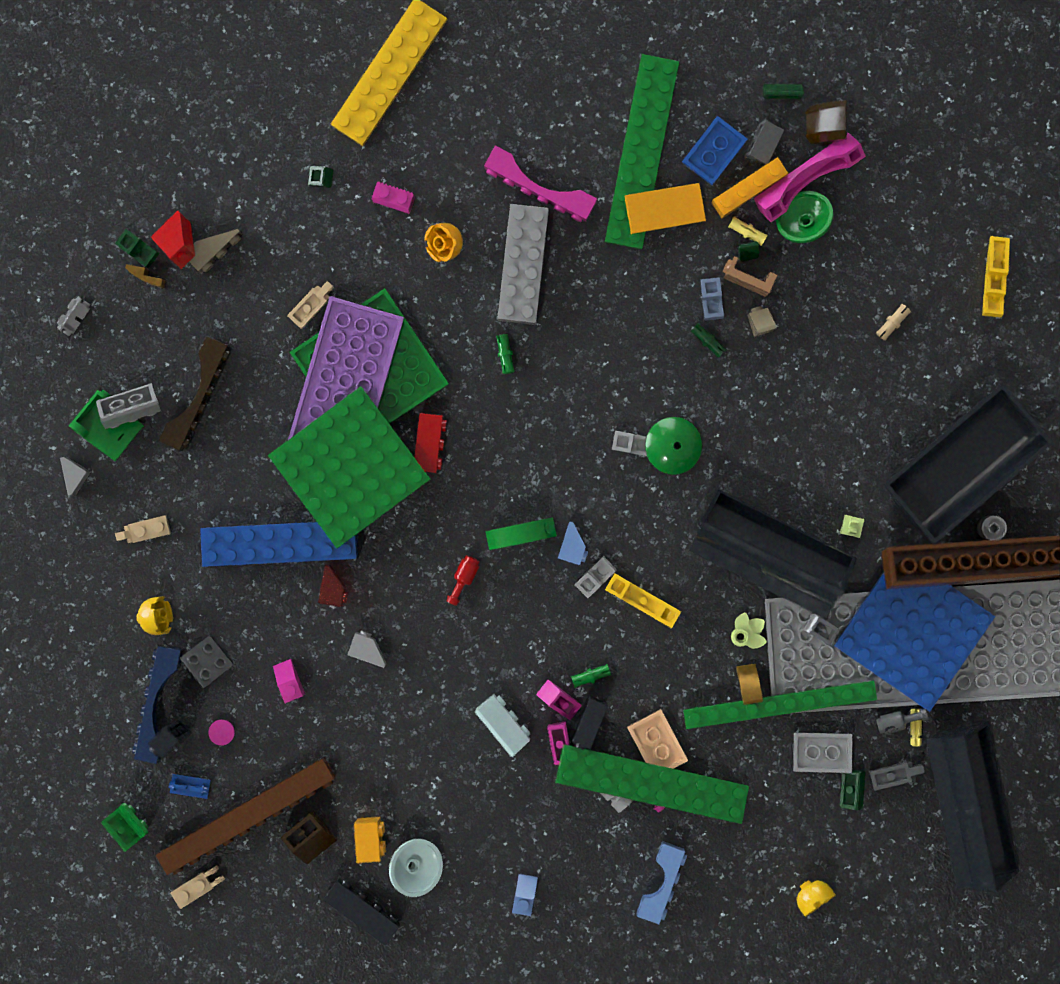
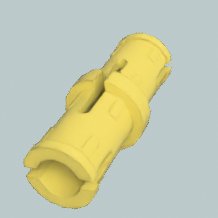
M735 216L728 226L742 234L743 238L746 239L747 237L754 242L757 241L760 246H762L767 237V234L753 228L752 224L748 225Z

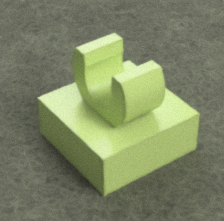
M844 515L840 534L860 538L864 519Z

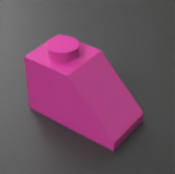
M291 659L273 666L277 685L284 703L305 695Z
M547 680L536 694L549 707L569 720L573 718L582 706L550 680Z

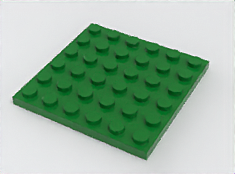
M385 288L361 304L404 317ZM405 317L378 407L389 424L449 385ZM319 333L290 351V354L305 376L308 373Z
M361 386L268 455L337 549L430 480Z

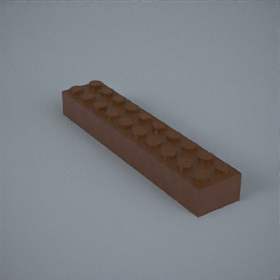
M1060 536L888 547L882 551L886 590L1060 577Z

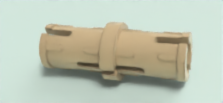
M901 304L895 313L887 318V322L876 334L880 337L886 331L881 339L886 341L895 328L898 329L901 326L900 323L911 313L909 308L901 313L906 307Z

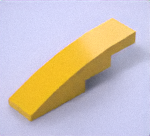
M990 236L982 316H1003L1006 277L1009 271L1010 238Z

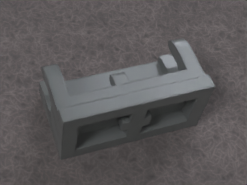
M767 120L760 122L744 157L761 165L762 163L768 164L784 129Z

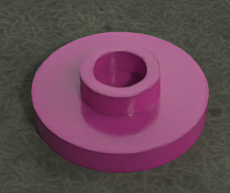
M217 720L209 728V737L217 745H226L234 738V727L227 720Z

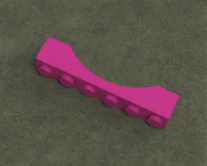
M847 133L846 140L832 143L756 196L754 200L759 211L770 222L774 221L787 212L794 197L810 182L829 172L850 168L866 157L861 144L852 135Z
M494 146L484 165L487 170L486 173L494 178L499 176L504 179L503 182L513 187L515 184L521 188V192L529 196L531 193L538 196L537 200L546 205L548 202L555 205L554 209L561 213L566 211L572 214L571 218L578 222L582 220L587 221L597 202V198L581 190L558 192L537 185L522 173L511 153L497 146Z

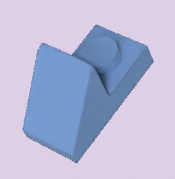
M524 874L518 875L512 913L531 916L538 877Z

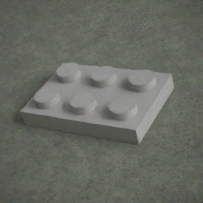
M794 733L793 771L852 773V734Z

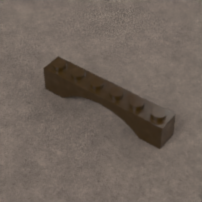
M208 336L205 337L198 353L201 363V379L197 394L184 413L166 423L159 439L160 442L180 451L188 448L191 442L189 436L192 431L196 430L199 424L197 420L199 414L204 413L207 406L205 401L214 391L215 386H213L216 378L219 379L221 376L223 361L226 362L230 356L229 346Z

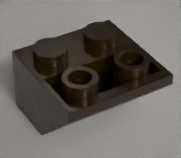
M311 811L281 837L290 851L305 864H309L337 841L314 811Z

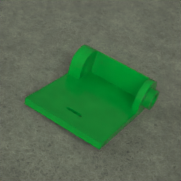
M97 390L68 426L116 462L144 425L136 420L120 424L115 428L105 429L100 420L96 401L111 395L105 390L101 392Z

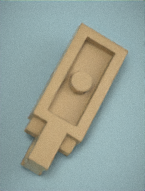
M327 281L321 288L318 285L312 288L287 316L303 329L328 302L330 297L328 294L334 288L333 285Z
M167 515L128 524V526H124L125 531L115 533L117 541L127 539L128 543H136L169 535L171 532Z

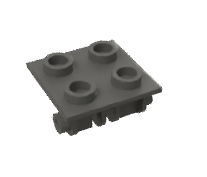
M210 635L180 658L203 688L207 687L212 681L233 666Z

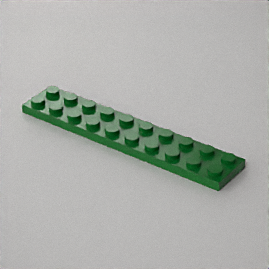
M645 54L641 55L605 243L641 250L643 248L646 232L631 234L624 196L654 191L679 61Z
M565 744L562 747L555 782L557 784L742 824L749 789V786L587 749L582 750Z

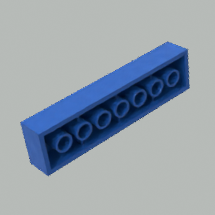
M317 522L200 528L202 567L358 558L357 535L337 549Z

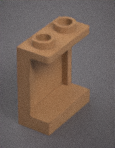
M734 257L732 260L729 259L723 269V272L726 273L724 279L764 297L770 293L777 277L776 274L770 272L763 282L735 269L734 266L738 257Z

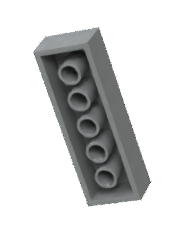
M510 204L498 321L536 325L549 208Z

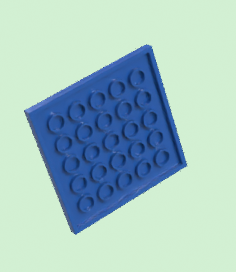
M883 573L833 646L930 712L996 616L951 585L886 590Z

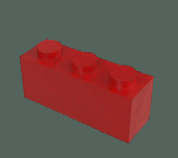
M419 414L415 459L425 472L437 473V470H441L442 458H439L440 450L443 451L444 439H441L442 431H446L447 420H443L444 416Z

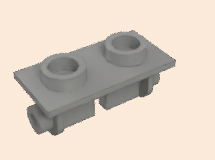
M79 296L71 300L67 307L69 308L66 315L62 314L57 322L59 325L57 327L58 330L61 331L64 328L63 333L68 336L71 333L74 334L80 324L79 321L75 320V317L77 316L83 320L90 310L89 306L91 304L85 300L81 303L82 299Z

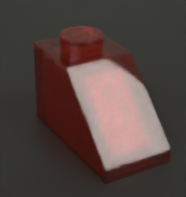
M325 565L318 603L342 607L348 598V592H345L346 587L332 566Z

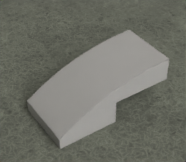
M615 431L612 450L647 456L645 451L646 436Z
M603 556L575 586L589 598L617 569Z

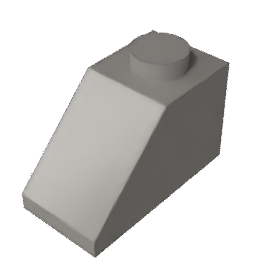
M362 630L360 633L356 632L348 655L384 668L386 661L375 638L371 637L372 634Z

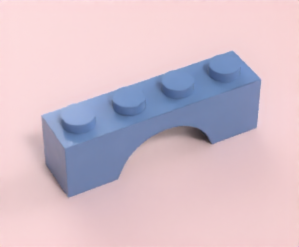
M662 841L656 861L665 872L664 883L655 893L642 896L637 910V917L656 924H660V921L665 919L667 901L671 902L674 891H672L673 884H677L680 877L678 870L680 865L684 866L687 855H685L684 848Z

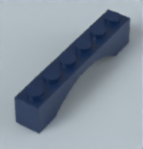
M164 645L154 649L152 660H155L154 666L150 668L148 675L151 681L150 685L146 687L144 697L147 698L146 704L142 706L140 716H143L142 723L138 724L136 735H139L138 742L134 743L132 751L135 754V760L154 764L159 763L161 760L160 756L157 757L150 751L148 743L159 733L156 722L157 701L166 681L173 673L180 669V658L183 656V649Z

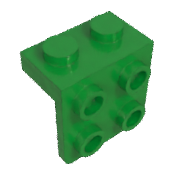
M126 803L121 804L101 822L124 852L148 833V826L145 821L139 820L135 815V809Z

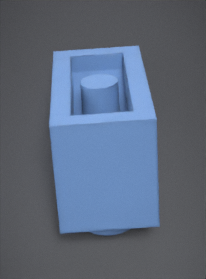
M569 522L558 558L580 565L581 562L585 563L588 551H585L586 546L574 523Z

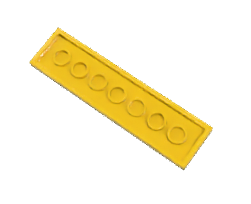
M413 0L332 121L331 126L361 146H364L446 23L447 18L421 0Z

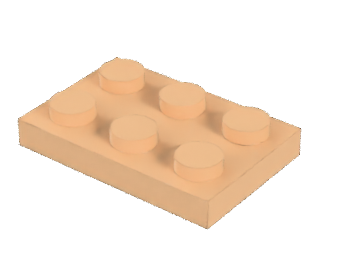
M661 709L627 726L646 763L674 769L688 761Z

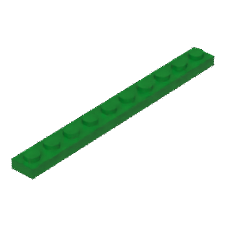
M871 680L762 697L763 702L744 705L743 700L683 709L686 729L873 701L877 700L875 682Z

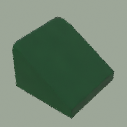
M310 166L308 185L331 188L333 169L325 166Z
M757 241L739 245L740 261L757 259L759 257V244Z

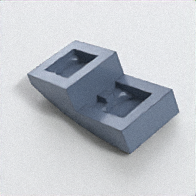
M720 278L701 279L704 320L724 319Z

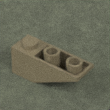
M236 229L196 241L194 243L195 256L189 262L200 273L209 271L213 267V262L217 258L221 259L227 253L226 249L230 245L234 246L240 241L242 233Z

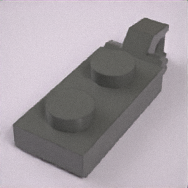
M904 762L871 770L869 773L875 791L912 782V780L916 779L915 775L925 773L922 764L912 765V762Z

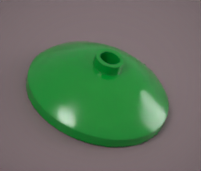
M799 192L790 203L787 212L776 219V225L780 234L789 241L795 243L811 242L823 236L830 228L834 216L833 208L830 201L818 192Z
M668 417L655 423L649 430L645 441V451L648 460L657 470L666 474H681L690 470L699 460L702 451V440L698 430L692 423L683 418ZM675 442L679 443V448L677 450L674 448Z

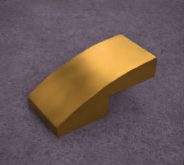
M126 264L125 268L137 278L153 286L165 288L166 281L148 276V269Z
M756 664L736 666L743 704L763 702Z

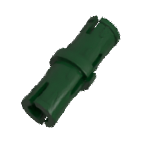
M700 323L690 331L717 358L725 352L726 348L714 338L715 335L710 334Z

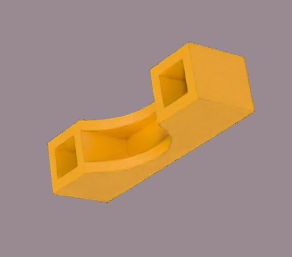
M777 157L714 198L712 205L720 217L724 218L749 199L781 180L788 172Z

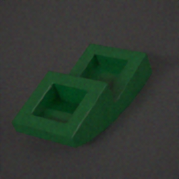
M125 229L115 245L148 269L160 254L127 229Z

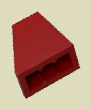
M176 211L151 238L182 269L195 256L191 223L179 211Z

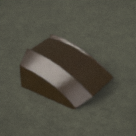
M847 100L812 105L805 112V137L811 144L827 145L847 139Z

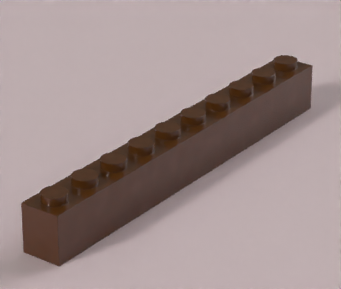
M325 757L163 849L156 854V857L166 875L170 873L175 875L184 870L182 866L187 863L191 866L201 860L199 858L201 855L206 853L208 856L217 851L216 847L220 844H223V846L228 845L234 841V836L239 834L241 837L250 832L249 828L253 825L259 827L267 822V817L272 815L274 818L284 812L282 809L289 805L292 808L300 803V798L313 796L317 793L316 789L322 786L325 789L332 785V780L336 776Z

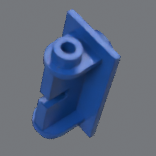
M173 774L172 781L169 782L170 793L208 799L211 780Z

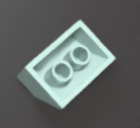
M493 694L476 708L475 713L509 755L513 757L530 741V732L524 725L521 727L517 723L518 717L512 710L508 712L504 707L506 702L500 695L496 697Z

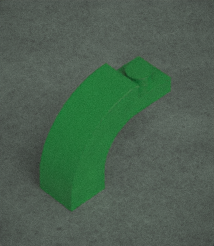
M553 517L485 531L489 550L557 536Z

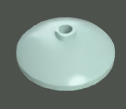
M412 839L403 843L395 851L390 861L389 876L392 885L397 891L409 897H418L428 893L436 886L442 874L443 861L441 853L433 843L424 839Z

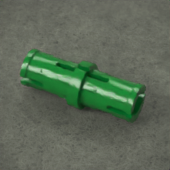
M508 334L496 336L499 349L498 358L501 361L502 373L515 372L512 362L513 352L510 350Z
M605 664L592 670L589 668L586 672L571 676L576 688L589 682L595 683V680L611 676L608 665Z

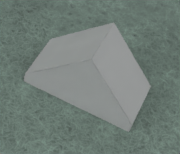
M61 457L67 493L71 496L76 495L91 472L70 458Z
M812 614L804 628V631L828 645L831 644L839 628L816 614Z

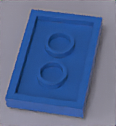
M717 116L683 159L682 163L710 185H713L748 139Z

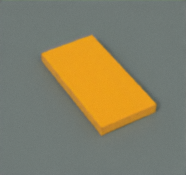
M699 183L624 196L631 234L706 221Z

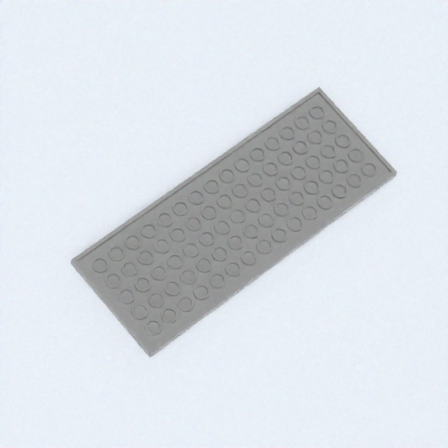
M1060 580L953 586L996 617L936 704L1060 696ZM870 592L845 593L842 597L838 598L827 618L824 619L839 628L830 645L804 631L805 626L814 613L784 598L764 599L771 696L874 680L877 700L802 712L919 705L833 646Z

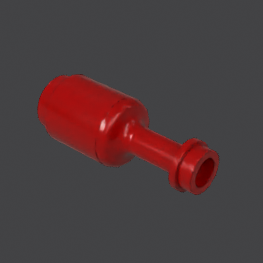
M468 555L464 559L462 558L454 575L457 584L451 596H447V602L457 606L460 602L458 597L464 585L472 583L479 569L478 564L480 561Z

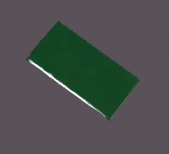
M764 84L763 86L764 99H801L804 95L801 84Z
M852 770V773H842L840 808L863 809L865 771Z

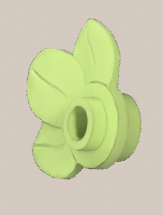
M746 613L740 614L735 620V629L731 633L732 642L736 646L747 645L752 649L762 647L767 643L765 638L760 635L765 621L759 618L749 620ZM739 633L744 635L742 640L737 639Z

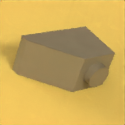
M760 306L751 309L752 313L748 314V319L754 337L776 329L775 322L768 308L763 309Z

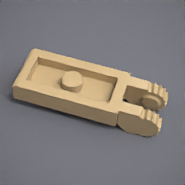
M217 865L206 872L203 871L170 893L180 909L225 880L224 876H219L213 882H210L207 876L214 874L219 869Z

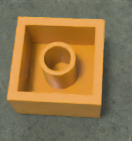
M381 817L358 818L354 823L357 863L378 862L386 853V841H382L383 833H385V824L381 822Z

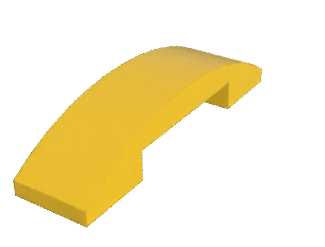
M615 573L605 589L670 628L674 626L681 613L678 609Z

